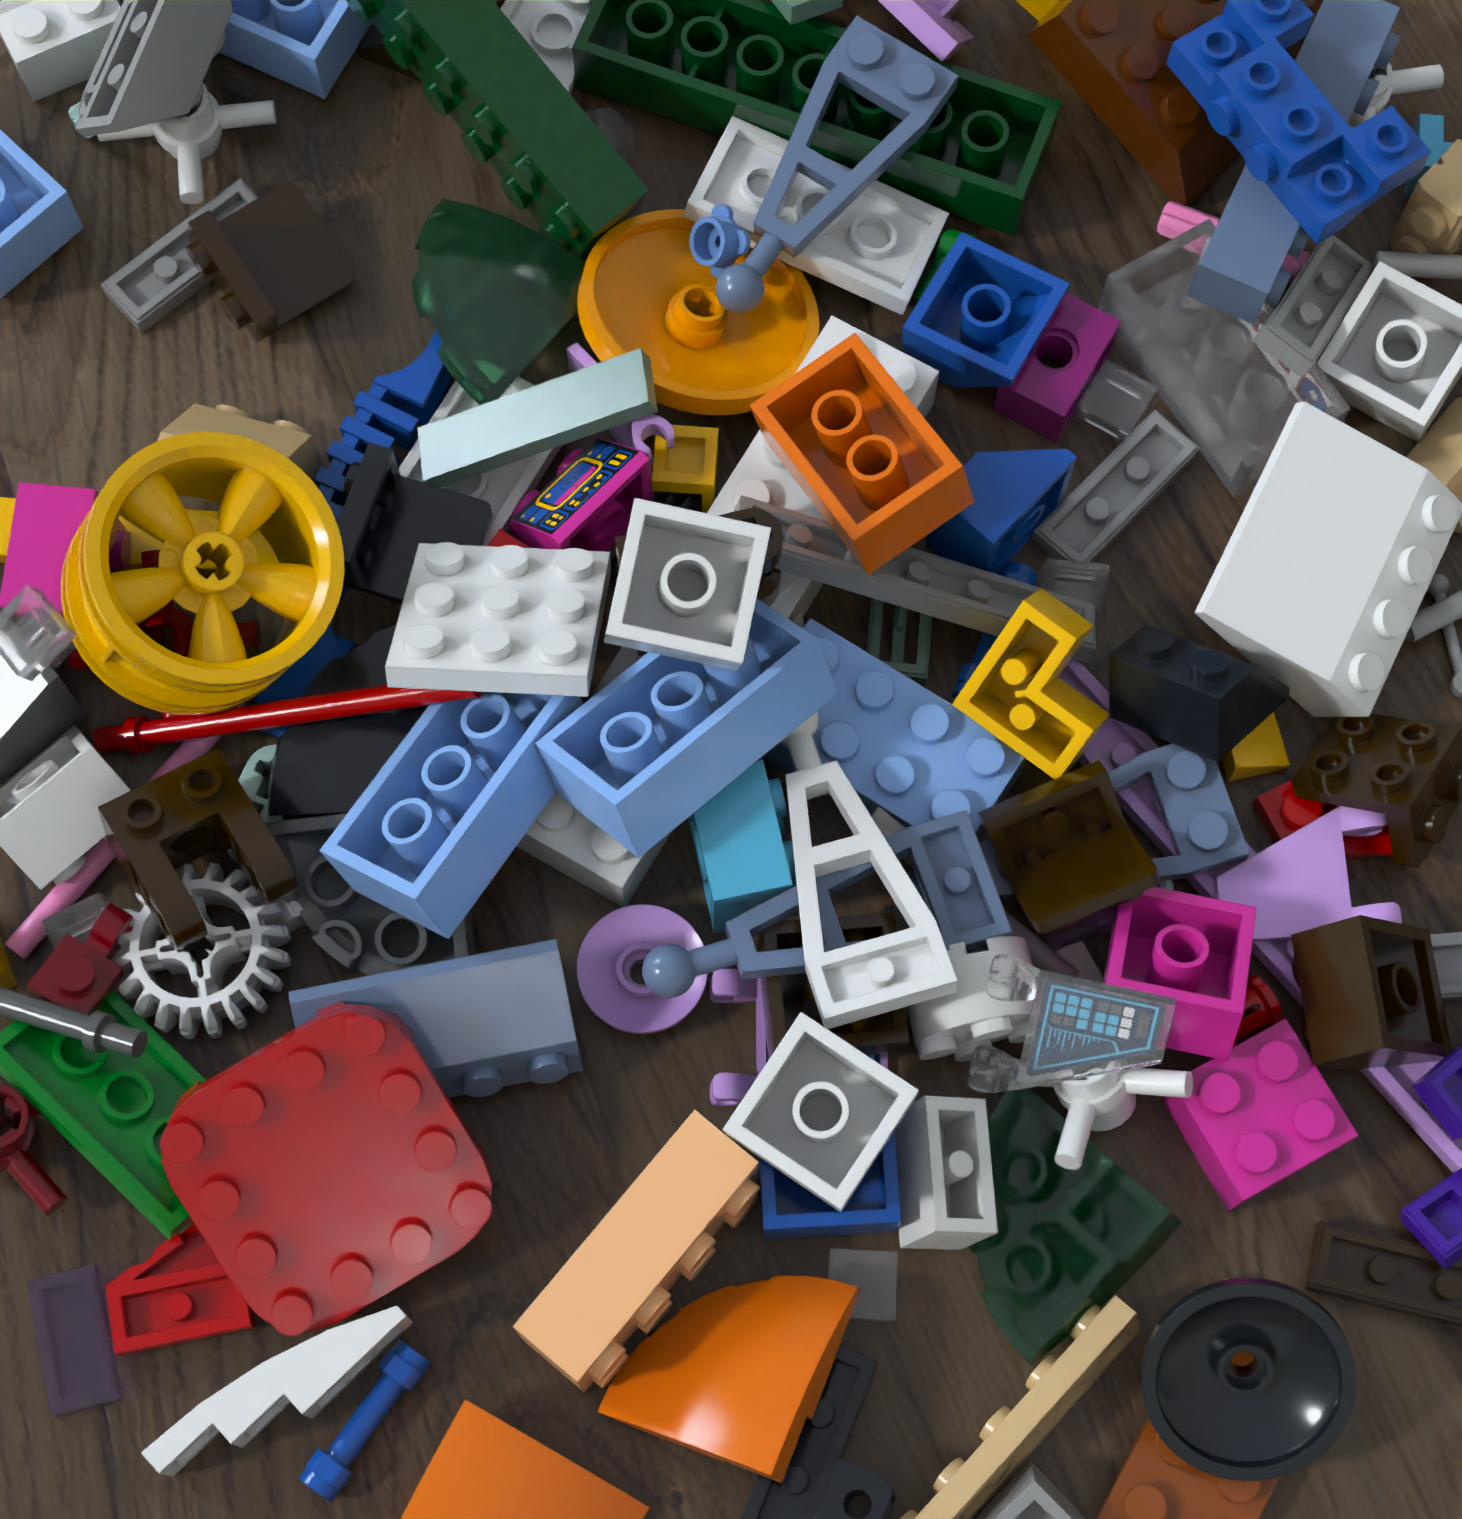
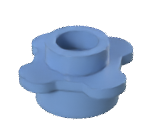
M719 204L712 209L711 217L700 218L692 227L689 238L690 251L696 262L702 266H710L712 276L718 279L724 269L733 265L736 259L749 251L750 235L736 224L733 219L732 208L725 204Z

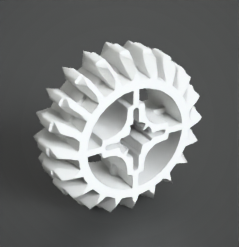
M211 862L206 868L203 878L200 879L193 865L184 863L181 871L182 882L204 920L208 935L205 937L214 947L213 951L205 949L209 956L202 960L203 970L190 955L191 950L197 951L194 946L201 942L202 938L178 951L172 947L167 938L158 940L162 929L142 896L137 893L136 897L144 907L140 912L124 909V911L133 916V920L129 924L133 928L131 932H123L118 941L122 947L120 950L127 953L118 956L113 962L123 968V976H128L120 984L119 990L126 999L138 998L133 1009L140 1017L146 1019L156 1014L155 1026L164 1033L174 1028L179 1021L180 1033L186 1039H193L201 1021H203L207 1033L212 1038H219L222 1035L223 1018L228 1017L237 1029L245 1028L247 1021L241 1010L251 1004L255 1011L264 1013L268 1009V1005L259 994L263 988L272 992L282 990L283 982L270 970L283 969L290 966L291 958L288 953L277 949V947L290 941L291 934L286 926L275 925L282 915L279 904L277 902L264 904L252 885L247 888L248 878L243 871L235 869L224 880L223 870L220 865ZM205 905L224 906L239 912L248 919L250 929L236 931L233 926H213L212 920L206 913ZM247 953H250L248 961L239 976L222 989V977L225 971L232 964L247 960ZM168 970L172 975L189 974L191 982L197 988L198 997H180L166 992L159 987L154 972Z

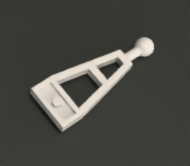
M817 711L781 740L780 743L788 745L796 768V772L786 774V785L805 970L823 1025L826 1029H830L956 993L958 980L935 918L837 761L822 764L812 737L819 724ZM830 794L854 835L812 847L807 800ZM871 862L910 928L824 952L816 877Z

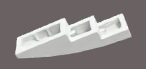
M394 1306L324 1331L262 1362L198 1404L144 1449L141 1454L159 1474L173 1477L220 1432L230 1444L243 1448L290 1403L302 1415L313 1419L414 1322L398 1306Z

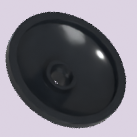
M1236 1278L1215 1282L1199 1288L1175 1303L1164 1314L1152 1331L1144 1350L1141 1365V1388L1144 1405L1155 1431L1178 1457L1191 1466L1217 1477L1240 1481H1259L1295 1472L1312 1463L1332 1446L1346 1426L1352 1412L1356 1394V1370L1353 1356L1343 1331L1331 1314L1316 1300L1304 1292L1280 1282L1258 1278ZM1240 1352H1248L1255 1356L1253 1361L1245 1366H1238L1231 1362L1233 1356Z

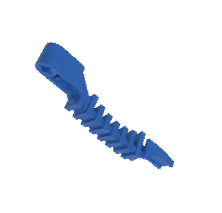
M446 308L423 353L414 362L399 371L376 376L369 391L365 393L360 390L353 401L356 412L355 416L352 418L346 415L339 427L342 435L341 442L338 443L333 440L326 453L330 465L328 469L321 466L314 478L316 486L329 504L335 518L339 519L347 499L343 495L347 472L354 461L361 463L368 443L393 449L392 443L410 451L418 439L416 423L423 426L428 424L442 403L455 373L465 341L460 314ZM394 451L396 462L399 467L402 461L399 459V457L396 455ZM343 586L340 601L343 600L348 587ZM329 624L316 644L268 688L258 694L254 704L302 697L301 695L308 685L330 661L337 657H343L359 645V643L334 634ZM290 725L261 729L260 731L280 738L284 732L289 730Z

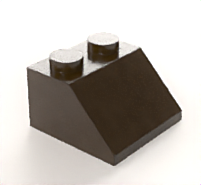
M894 913L837 917L846 942L870 940L897 932ZM800 919L783 920L760 932L757 943L758 952L803 947ZM807 973L761 978L769 1060L800 1012L823 1027L824 1025ZM905 1007L828 1029L868 1057L908 1046L909 1044Z
M1358 915L1291 934L1294 950L1292 972L1301 991L1306 1019L1303 1026V1036L1306 1046L1312 1054L1313 1065L1355 1070L1441 1061L1452 1051L1429 929Z

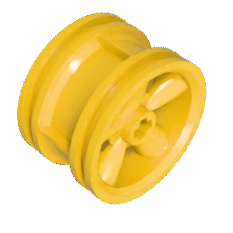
M190 432L159 440L132 455L112 474L72 538L65 556L61 575V604L67 630L74 646L92 672L116 693L136 704L162 713L175 715L212 714L239 706L268 688L289 667L305 655L327 629L339 604L343 588L344 551L342 538L333 512L318 487L301 468L273 448L243 436L223 432ZM178 496H192L220 503L217 519L201 517L190 520ZM120 516L124 517L144 532L163 542L159 552L158 568H141L110 573L109 540L113 522ZM259 530L272 547L279 563H259L256 549L248 538ZM207 559L216 564L219 569L215 574L212 573L208 579L204 578L196 570V567L199 564L202 565ZM252 597L260 604L284 617V621L272 649L247 659L245 647L231 612L242 607ZM173 599L183 609L196 614L188 657L179 655L161 646L146 635L137 625L165 607Z

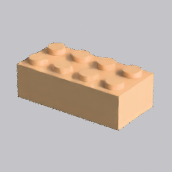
M694 1110L513 1325V1328L529 1346L584 1393L593 1382L604 1388L629 1356L625 1353L626 1349L623 1346L633 1333L639 1328L647 1335L667 1313L673 1304L669 1300L671 1294L668 1291L681 1275L692 1281L716 1252V1249L713 1247L716 1240L713 1236L726 1222L735 1229L754 1207L759 1199V1196L756 1195L760 1189V1186L757 1185L759 1162L699 1112Z

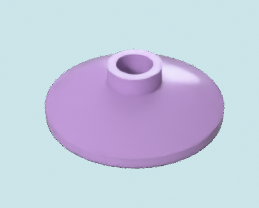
M631 905L607 914L590 929L579 950L577 979L586 1004L604 1023L628 1033H656L678 1024L696 1007L703 995L708 973L695 977L690 989L674 998L658 996L646 984H637L630 976L632 970L636 966L643 964L648 953L659 945L676 944L682 946L687 951L704 946L695 929L680 915L655 905Z

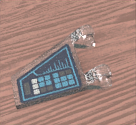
M1007 954L996 955L991 963L986 986L987 994L991 998L1000 1001L1033 1000L1023 1050L1019 1061L995 1047L986 1045L976 1047L973 1051L969 1069L968 1085L973 1090L979 1092H1005L1161 1064L1176 1006V999L1044 971L1015 956Z

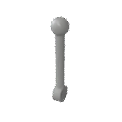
M1434 573L1427 593L1434 596L1435 603L1447 597L1446 593L1450 587L1448 577L1442 573ZM1452 622L1442 628L1454 676L1449 682V688L1455 696L1462 698V652L1455 625Z

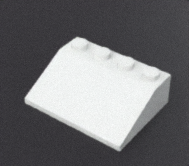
M1298 402L1295 404L1194 613L1253 665L1289 686V696L1313 717H1369L1462 514V502L1425 467L1309 403Z

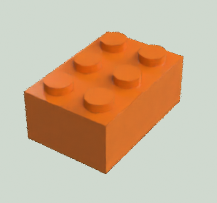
M853 333L749 405L766 443L867 575L876 571L975 502L963 465L856 333Z

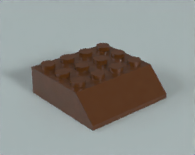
M1059 0L1027 36L1172 201L1190 207L1239 151L1227 136H1222L1214 130L1208 120L1206 111L1168 67L1166 62L1173 42L1221 15L1227 0ZM1302 0L1314 14L1308 32L1323 0ZM1306 37L1285 49L1294 61Z

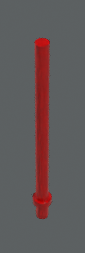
M386 684L233 707L212 714L180 715L149 720L145 715L131 716L124 721V724L97 728L94 732L93 740L96 749L100 753L128 749L132 754L150 752L154 745L479 698L482 692L387 687Z

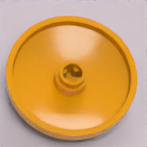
M667 209L643 213L631 217L610 229L598 240L586 260L577 296L578 315L582 330L590 347L601 362L642 348L651 361L656 402L680 411L703 415H733L750 412V404L796 373L819 335V313L815 296L800 269L776 259L762 278L765 290L760 304L752 311L734 313L725 309L719 302L716 295L717 278L712 276L710 266L700 265L691 254L689 238L692 227L696 222L683 217L685 209ZM750 247L749 251L736 259L733 265L743 264L753 248Z

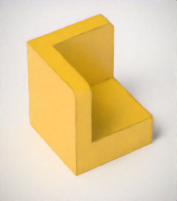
M672 425L674 430V447L669 449L664 438L658 435L655 436L652 491L702 494V512H708L716 499L719 428Z

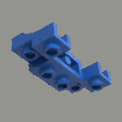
M1227 0L1221 15L1173 42L1166 64L1206 111L1208 120L1214 130L1222 136H1227L1241 153L1253 177L1258 181L1266 183L1317 245L1340 231L1376 200L1421 173L1431 150L1392 105L1352 129L1285 50L1306 37L1314 17L1312 11L1302 0Z

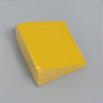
M1274 712L1221 759L1228 782L1285 770L1290 767Z

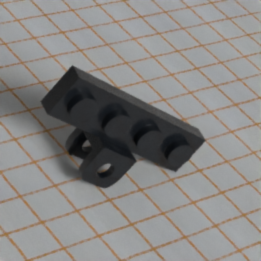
M841 1345L839 1346L813 1419L806 1418L783 1482L780 1483L758 1475L741 1519H855L850 1517L848 1508L850 1502L857 1496H867L872 1502L868 1515L860 1519H889L896 1496L887 1481L875 1472L843 1459L879 1364L876 1359Z

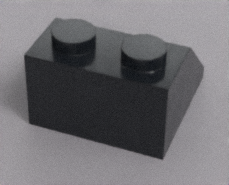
M1147 624L1109 655V714H1111L1109 717L1216 762L1220 761L1289 698L1290 687L1258 667L1230 657L1221 651L1212 650L1173 635L1167 630L1155 628Z

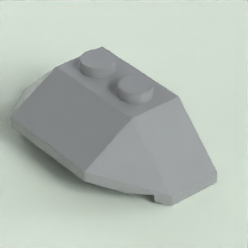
M124 0L82 94L78 112L79 119L76 122L75 130L83 136L106 134L188 114L201 98L204 88L203 79L212 58L221 50L225 42L224 30L233 12L231 0Z

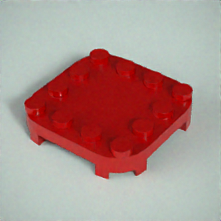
M341 1001L318 1009L316 1017L207 1081L201 1083L198 1080L179 1097L160 1141L162 1151L161 1162L173 1191L237 1291L262 1320L271 1323L279 1333L287 1336L299 1335L304 1331H316L338 1323L455 1254L480 1232L482 1226L489 1220L492 1212L491 1171L482 1145L478 1146L412 1038V1031L395 1013L390 1015L370 1005H348Z

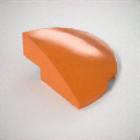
M780 1275L736 1286L728 1285L706 1294L682 1307L675 1316L661 1325L651 1336H647L636 1347L611 1382L597 1412L716 1460L729 1462L782 1483L806 1418L813 1419L860 1288L833 1279Z
M465 1399L422 1476L401 1519H644L650 1507Z

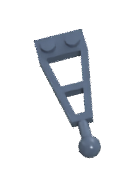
M856 16L823 62L753 222L754 233L761 237L743 264H734L727 267L717 279L716 295L721 305L734 313H746L755 309L764 296L765 287L762 278L780 252L783 250L795 258L924 135L957 88L958 75L859 16ZM838 83L903 120L850 172L810 148ZM800 172L828 189L829 192L794 226H791L781 220L779 216Z
M1172 743L1144 752L1108 772L1115 795L1149 777L1177 854L1176 856L1152 858L1159 872L1160 881L1188 878L1248 858L1250 852L1216 761ZM989 840L981 842L980 847L1000 900L1015 898L1005 879L1001 877ZM914 869L906 871L925 902ZM893 900V904H894L895 908H896L897 911L901 914L900 910L898 909L897 905L895 904V902H894V900Z
M967 810L904 828L885 838L898 860L909 855L926 905L937 922L947 951L950 950L949 945L964 942L968 952L987 946V938L1011 935L1012 929ZM871 862L816 877L824 952L863 942L845 941L830 896L875 873L876 871ZM797 885L727 921L725 931L728 939L689 951L676 944H662L655 947L648 953L643 962L642 975L645 984L658 996L674 998L687 992L693 985L695 977L736 964L742 980L806 973L803 947L757 952L752 936L799 912Z

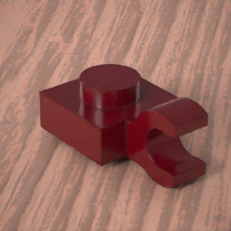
M110 902L95 921L84 943L67 933L27 984L28 995L90 1015L98 1011L123 978V968L111 960L122 948L121 944L118 943L122 933L132 931L133 927L129 926V924L133 920V916Z

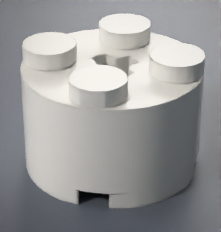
M1018 936L987 938L988 950L978 948L968 952L964 942L949 945L950 950L947 953L958 980L957 992L906 1007L915 1047L918 1050L920 1060L936 1059L954 1053L956 1062L970 1061L994 1053L992 1042L1009 1038L1010 1043H1021L1034 1039L1042 1000L1025 938Z

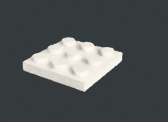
M451 542L437 544L419 543L385 665L387 687L588 697L611 574L610 552L587 551L581 548L561 550L522 548L516 545L494 547L458 545Z

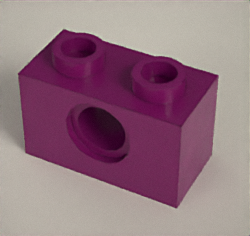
M1067 293L1012 386L998 387L993 410L1057 443L1113 350L1121 320ZM1042 358H1054L1060 361L1064 367L1057 369L1044 366L1039 360Z

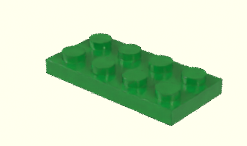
M114 990L99 1010L113 1014L119 1024L147 1033V1046L143 1054L138 1058L107 1049L104 1053H96L85 1049L81 1040L21 1021H13L0 1032V1075L170 1241L192 1219L169 1183L161 1162L162 1151L160 1141L179 1097L198 1080L201 1083L207 1080Z

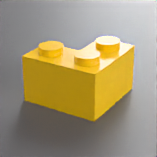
M1043 588L1039 589L1022 601L952 705L1053 779L1065 775L1076 764L1111 715L1059 678V675L1094 625Z

